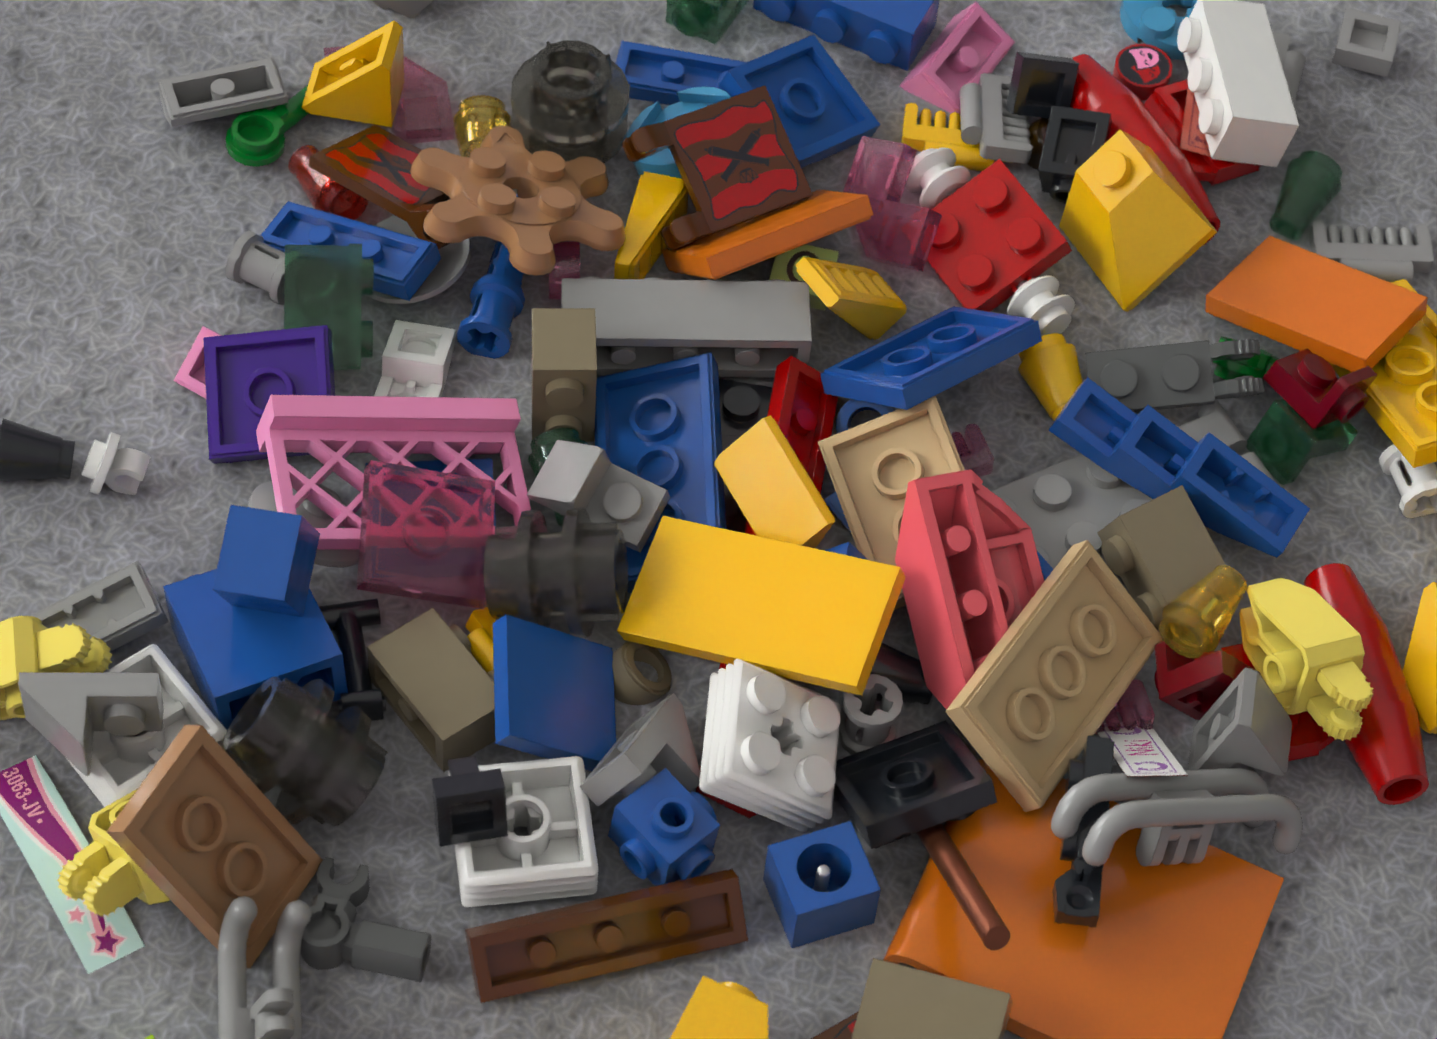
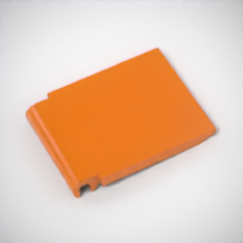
M983 759L977 760L993 781L997 803L978 809L965 819L946 821L944 827L1008 928L1010 940L1005 947L999 950H990L985 947L930 856L883 960L896 964H908L922 971L1010 993L1012 1008L1006 1030L1024 1039H1222L1284 878L1210 844L1203 861L1200 863L1186 864L1182 861L1180 864L1173 865L1160 863L1156 866H1142L1136 857V847L1142 828L1128 830L1114 843L1109 858L1104 863L1099 918L1096 928L1055 923L1052 895L1056 879L1072 867V861L1060 860L1061 838L1055 836L1051 830L1052 816L1060 799L1065 795L1066 779H1061L1041 808L1025 812ZM1110 801L1109 810L1119 803Z

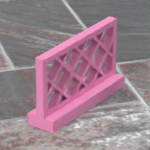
M270 395L256 429L259 452H267L277 512L297 515L296 509L305 499H308L332 517L334 520L327 528H315L320 533L317 550L532 549L538 539L515 436V430L521 420L517 399ZM286 452L309 453L324 465L311 479H308L288 464ZM350 453H370L386 466L372 480L345 460V458ZM500 453L503 473L496 480H493L468 461V458L472 454ZM411 454H432L447 465V467L433 480L410 463L407 458ZM332 472L336 473L360 492L347 507L319 487ZM394 472L422 492L409 507L381 487ZM455 472L483 493L471 507L442 487ZM292 488L297 491V493L294 496ZM370 499L394 517L396 521L390 528H373L355 513ZM431 499L458 519V521L452 528H435L417 513ZM492 499L513 515L515 528H497L478 513Z

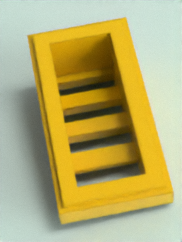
M644 171L643 175H640L624 229L626 235L624 244L618 249L615 259L614 279H644L660 257L662 250L666 248L660 231L664 227L669 226L675 219L687 215L688 190L682 178Z
M803 257L795 264L798 274L826 307L870 340L880 338L907 311L905 303L879 273L874 270L810 257Z

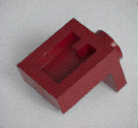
M1307 348L1276 360L1263 379L1313 429H1316L1335 420L1346 423L1356 416L1367 404L1369 396L1365 391L1375 380L1377 374L1369 366H1366L1338 379L1331 364L1324 358L1313 354Z
M1169 639L1155 645L1157 670L1154 674V681L1159 693V699L1195 720H1200L1245 667L1255 670L1223 650L1205 652L1196 656Z

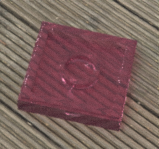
M370 460L364 468L357 590L483 609L490 602L496 481Z

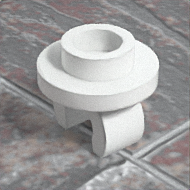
M111 432L106 443L94 439L81 475L92 479L89 489L91 493L99 495L105 482L115 492L136 495L140 481L144 479L151 457L136 449H117L120 435Z

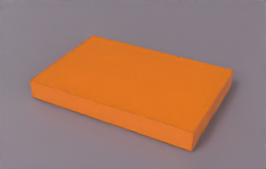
M816 190L807 199L714 233L677 250L670 251L666 248L662 250L667 268L674 273L716 280L871 219L870 216L874 214L869 197L865 194Z
M1269 235L1206 295L1205 312L1299 351L1308 348L1313 354L1324 358L1327 362L1354 372L1366 366L1372 369L1426 314L1428 297Z

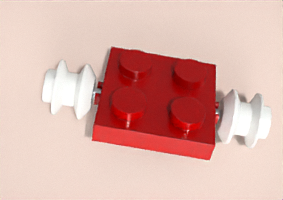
M930 148L915 156L908 167L905 187L911 193L922 192L919 203L928 212L904 229V232L963 308L991 312L1013 295L1008 305V315L1031 318L1038 321L1041 336L1052 333L1061 334L1071 322V314L1075 302L1069 295L1056 296L1059 289V281L1056 277L1051 275L1038 276L1069 254L1072 249L1068 241L1000 158L970 180L971 174L966 167L954 166L956 155L950 148Z

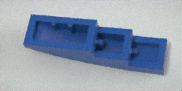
M1088 377L1078 386L1048 429V431L1102 469L1152 499L1183 485L1205 527L1276 558L1283 553L1310 510L1309 507L1210 432L1197 442L1149 405L1137 415Z

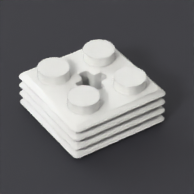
M151 644L104 673H159L164 706L162 731H142L139 733L140 736L137 737L119 736L108 731H94L90 776H85L70 761L69 763L102 805L106 807L140 787L184 725H202L228 755H230V751L228 750L227 730L157 645Z
M735 659L734 664H727L726 669L720 668L718 674L712 673L707 703L699 781L700 789L707 794L801 832H806L808 827L814 828L816 823L822 824L824 818L827 820L831 819L841 712L839 702L741 659Z
M579 756L478 766L479 771L501 768L506 793L508 836L455 844L462 905L464 907H477L595 894L597 892L599 869L589 798L580 788L586 779L583 759ZM520 826L527 827L529 835L518 836L514 833V828Z

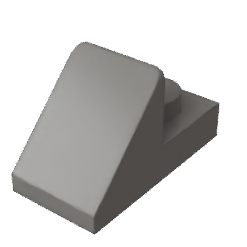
M562 440L556 441L527 493L529 499L639 553L642 551L671 498L666 489L612 464L604 449L598 446Z
M1245 667L1193 727L1188 770L1238 768L1240 764H1244L1278 776H1284L1287 773L1292 721L1258 671Z
M19 672L18 685L26 720L85 776H90L94 731H108L119 736H133L142 731H162L164 706L159 673Z
M672 693L629 725L581 784L580 788L597 807L618 791L625 798L664 768H667L688 792L699 785L700 769L683 705L677 696Z

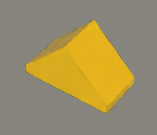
M394 20L316 62L308 83L302 108L313 115L392 127L404 86L403 27Z

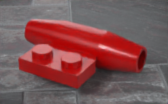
M1082 54L1073 57L1072 59L1079 63L1070 108L1111 114L1112 124L1109 139L1121 129L1150 147L1218 232L1221 222L1200 181H1208L1213 186L1259 171L1261 165L1211 159L1210 156L1180 148L1187 90L1189 89L1188 79L1154 89L1152 95L1143 103L1136 94L1090 55Z
M1341 563L1321 566L1308 574L1303 585L1314 589L1361 635L1365 652L1361 672L1366 677L1365 681L1370 682V687L1373 688L1370 704L1366 709L1363 708L1359 714L1360 717H1363L1359 734H1357L1356 738L1352 737L1350 741L1345 739L1344 742L1379 802L1387 805L1410 802L1427 790L1429 781L1418 712L1387 626L1351 567ZM1243 643L1221 647V650L1255 669L1243 649ZM1308 711L1289 715L1292 721V732L1288 761L1318 756L1319 751L1335 741L1334 737L1328 736L1327 732H1323L1324 728L1318 726Z

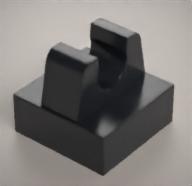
M1017 52L1005 109L1013 115L1049 119L1052 105L1070 108L1079 63L1072 58Z
M476 756L448 760L450 776L432 779L435 827L439 846L508 836L506 793L501 768L479 771Z

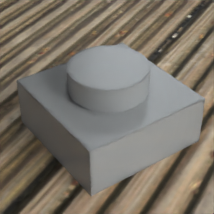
M1346 8L1332 64L1388 77L1402 21Z

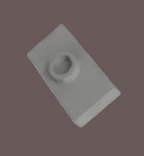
M139 561L30 615L40 619L42 625L47 628L55 626L63 628L65 624L72 625V623L77 626L79 625L87 630L86 632L91 635L90 638L94 636L107 643L106 645L111 648L110 652L169 622Z

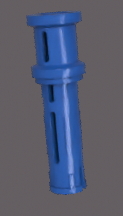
M496 241L487 274L473 284L470 293V300L473 306L469 317L461 321L457 332L458 342L466 351L473 355L493 359L503 357L509 352L513 340L509 329L513 318L521 314L525 303L524 293L521 288L524 273L512 266L509 261L510 254L507 247L499 241Z

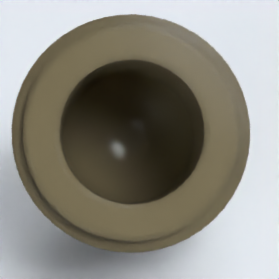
M626 641L613 652L614 696L617 700L629 705H645L658 700L670 690L672 676L669 665L655 647ZM634 661L645 662L654 667L658 674L657 682L645 678L637 669Z

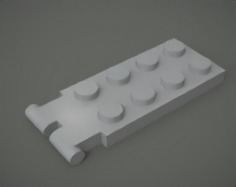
M1215 400V404L1202 406L1198 411L1199 418L1178 426V428L1197 442L1210 432L1236 453L1241 452L1247 446L1246 439L1217 400ZM1255 452L1241 455L1245 460L1276 482ZM1083 454L991 490L1031 527L1036 550L1053 569L1072 545L1085 540L1091 543L1106 563L1102 554V541L1097 532L1120 515L1153 500L1102 469ZM1206 527L1208 533L1213 531Z

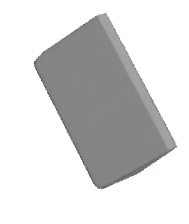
M274 57L158 80L162 110L171 127L289 103L288 95Z

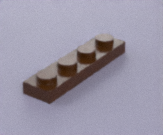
M733 869L465 929L475 989L481 1003L749 941L739 877Z

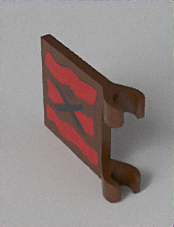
M766 85L673 119L641 127L635 130L631 137L626 138L622 142L626 156L631 162L639 161L667 148L672 153L697 212L675 219L669 226L664 227L660 231L665 246L670 251L677 250L704 237L807 199L813 195Z
M373 125L310 156L308 167L406 221L418 239L436 243L438 249L449 244L429 237L423 228L424 219L432 207L439 202L449 200L450 197L444 192L424 186L412 178L410 173L411 166L417 155L422 151L421 149L385 129Z

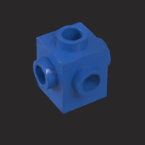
M664 768L615 806L608 836L619 847L620 856L627 868L639 879L644 880L648 878L654 886L702 875L715 859L713 848L720 824L717 822L716 814L709 802L697 792L689 793L668 769Z

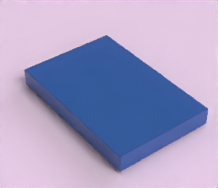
M953 306L825 369L824 372L820 373L824 394L908 410L1041 342L1039 323L1031 318Z

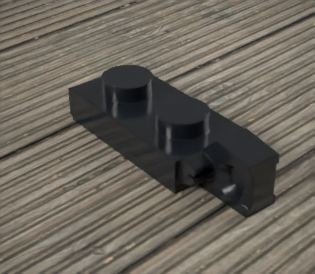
M1087 736L1082 760H1069L1065 794L1072 786L1087 777L1099 774H1112L1114 742L1111 741V738ZM1110 801L1099 802L1090 807L1083 815L1074 836L1068 839L1061 838L1060 860L1072 861V867L1056 879L1052 895L1055 923L1096 928L1099 918L1104 864L1096 867L1087 864L1082 857V848L1091 827L1103 813L1109 810Z

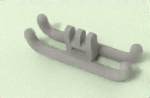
M1244 768L1185 770L1188 775L1126 776L1125 773H1112L1087 777L1072 786L1060 799L1052 816L1051 830L1055 836L1068 839L1074 836L1083 815L1095 804L1103 801L1135 800L1118 804L1101 815L1091 827L1084 841L1082 857L1087 864L1095 867L1100 866L1107 861L1114 843L1122 834L1131 829L1142 828L1136 847L1137 860L1142 866H1156L1160 863L1173 865L1180 864L1182 861L1186 864L1203 861L1215 824L1243 822L1248 827L1257 828L1263 825L1265 821H1275L1273 845L1279 853L1290 854L1299 846L1303 821L1297 805L1286 796L1269 794L1267 783L1255 771Z
M246 896L238 897L232 901L224 915L218 943L219 1039H302L300 949L304 930L311 920V909L306 902L298 900L289 903L283 910L277 923L273 941V988L266 990L251 1008H247L246 945L250 926L256 917L258 909L256 903L251 898Z

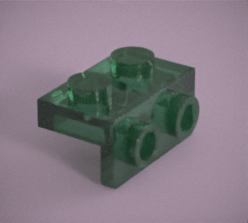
M285 244L284 329L328 325L332 331L334 371H359L361 369V358H372L373 321L361 320V295L373 296L374 263L373 258H362V244H348V246Z

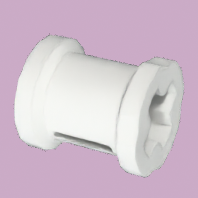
M1394 444L1389 446L1381 454L1379 464L1385 474L1392 476L1401 495L1399 508L1402 514L1407 518H1415L1437 513V467L1435 463L1413 468Z

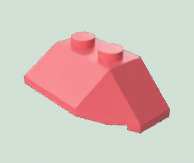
M972 469L914 479L908 482L895 556L896 566L901 567L906 576L902 591L926 687L946 710L1044 583L1031 527L1000 497L983 486V480Z

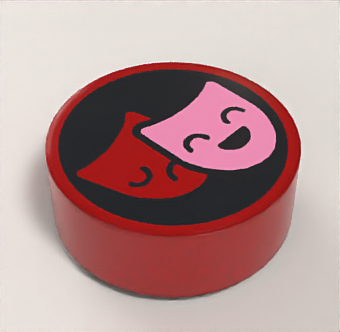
M1133 44L1123 48L1118 53L1112 75L1136 94L1140 100H1147L1154 92V89L1169 85L1173 67L1170 58L1161 49L1149 44Z

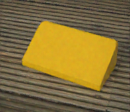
M771 415L762 418L721 452L714 461L715 468L756 536L816 549L835 523L833 514Z

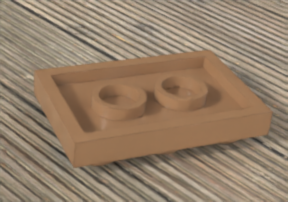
M202 725L183 726L107 830V833L217 950L221 925L228 907L238 897L246 896L251 898L256 903L258 910L248 933L246 968L252 967L274 935L278 920L285 907L289 903L298 900L323 861Z

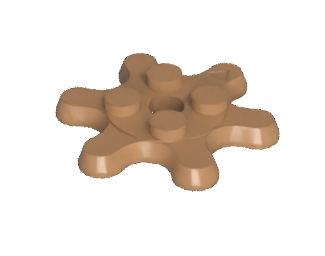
M496 126L484 138L481 147L471 152L470 157L458 156L439 148H426L420 151L412 163L410 173L416 182L442 191L450 197V200L435 204L424 219V231L434 240L453 244L474 236L489 237L507 247L510 254L509 261L514 268L525 274L535 276L546 275L555 268L556 256L553 245L556 243L577 241L601 251H614L621 248L624 244L626 235L622 219L617 214L596 207L585 200L590 197L600 196L608 189L609 180L606 166L596 158L583 156L565 162L560 155L551 151H536L531 154L525 148L523 136L518 130L508 126ZM513 189H518V197H516V193L513 191Z

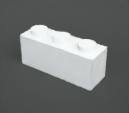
M1197 0L1190 17H1185L1180 24L1177 44L1179 51L1184 53L1189 72L1188 87L1191 92H1194L1199 110V129L1206 136L1211 159L1277 167L1298 129L1299 123L1265 5L1239 0Z

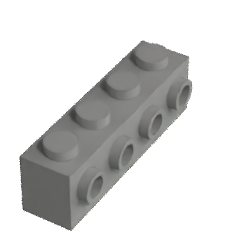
M655 277L646 279L562 278L561 308H595L597 376L610 375L712 352L718 363L719 377L774 378L777 365L791 355L809 365L812 334L809 285L806 282L785 281L781 279L726 281L723 279L664 280Z

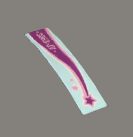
M35 755L1 771L0 815L31 867L87 973H92L144 947L145 945L124 906L122 908L117 907L115 913L111 912L109 916L104 914L101 917L87 909V906L83 904L84 898L83 900L80 898L74 900L63 894L62 890L58 888L59 882L57 880L60 876L58 873L62 871V865L65 866L68 860L72 861L74 855L87 847L89 843L37 756Z

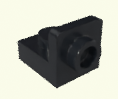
M1052 105L1038 168L1042 192L1050 193V196L1056 201L1067 202L1076 170L1109 140L1112 124L1111 114Z

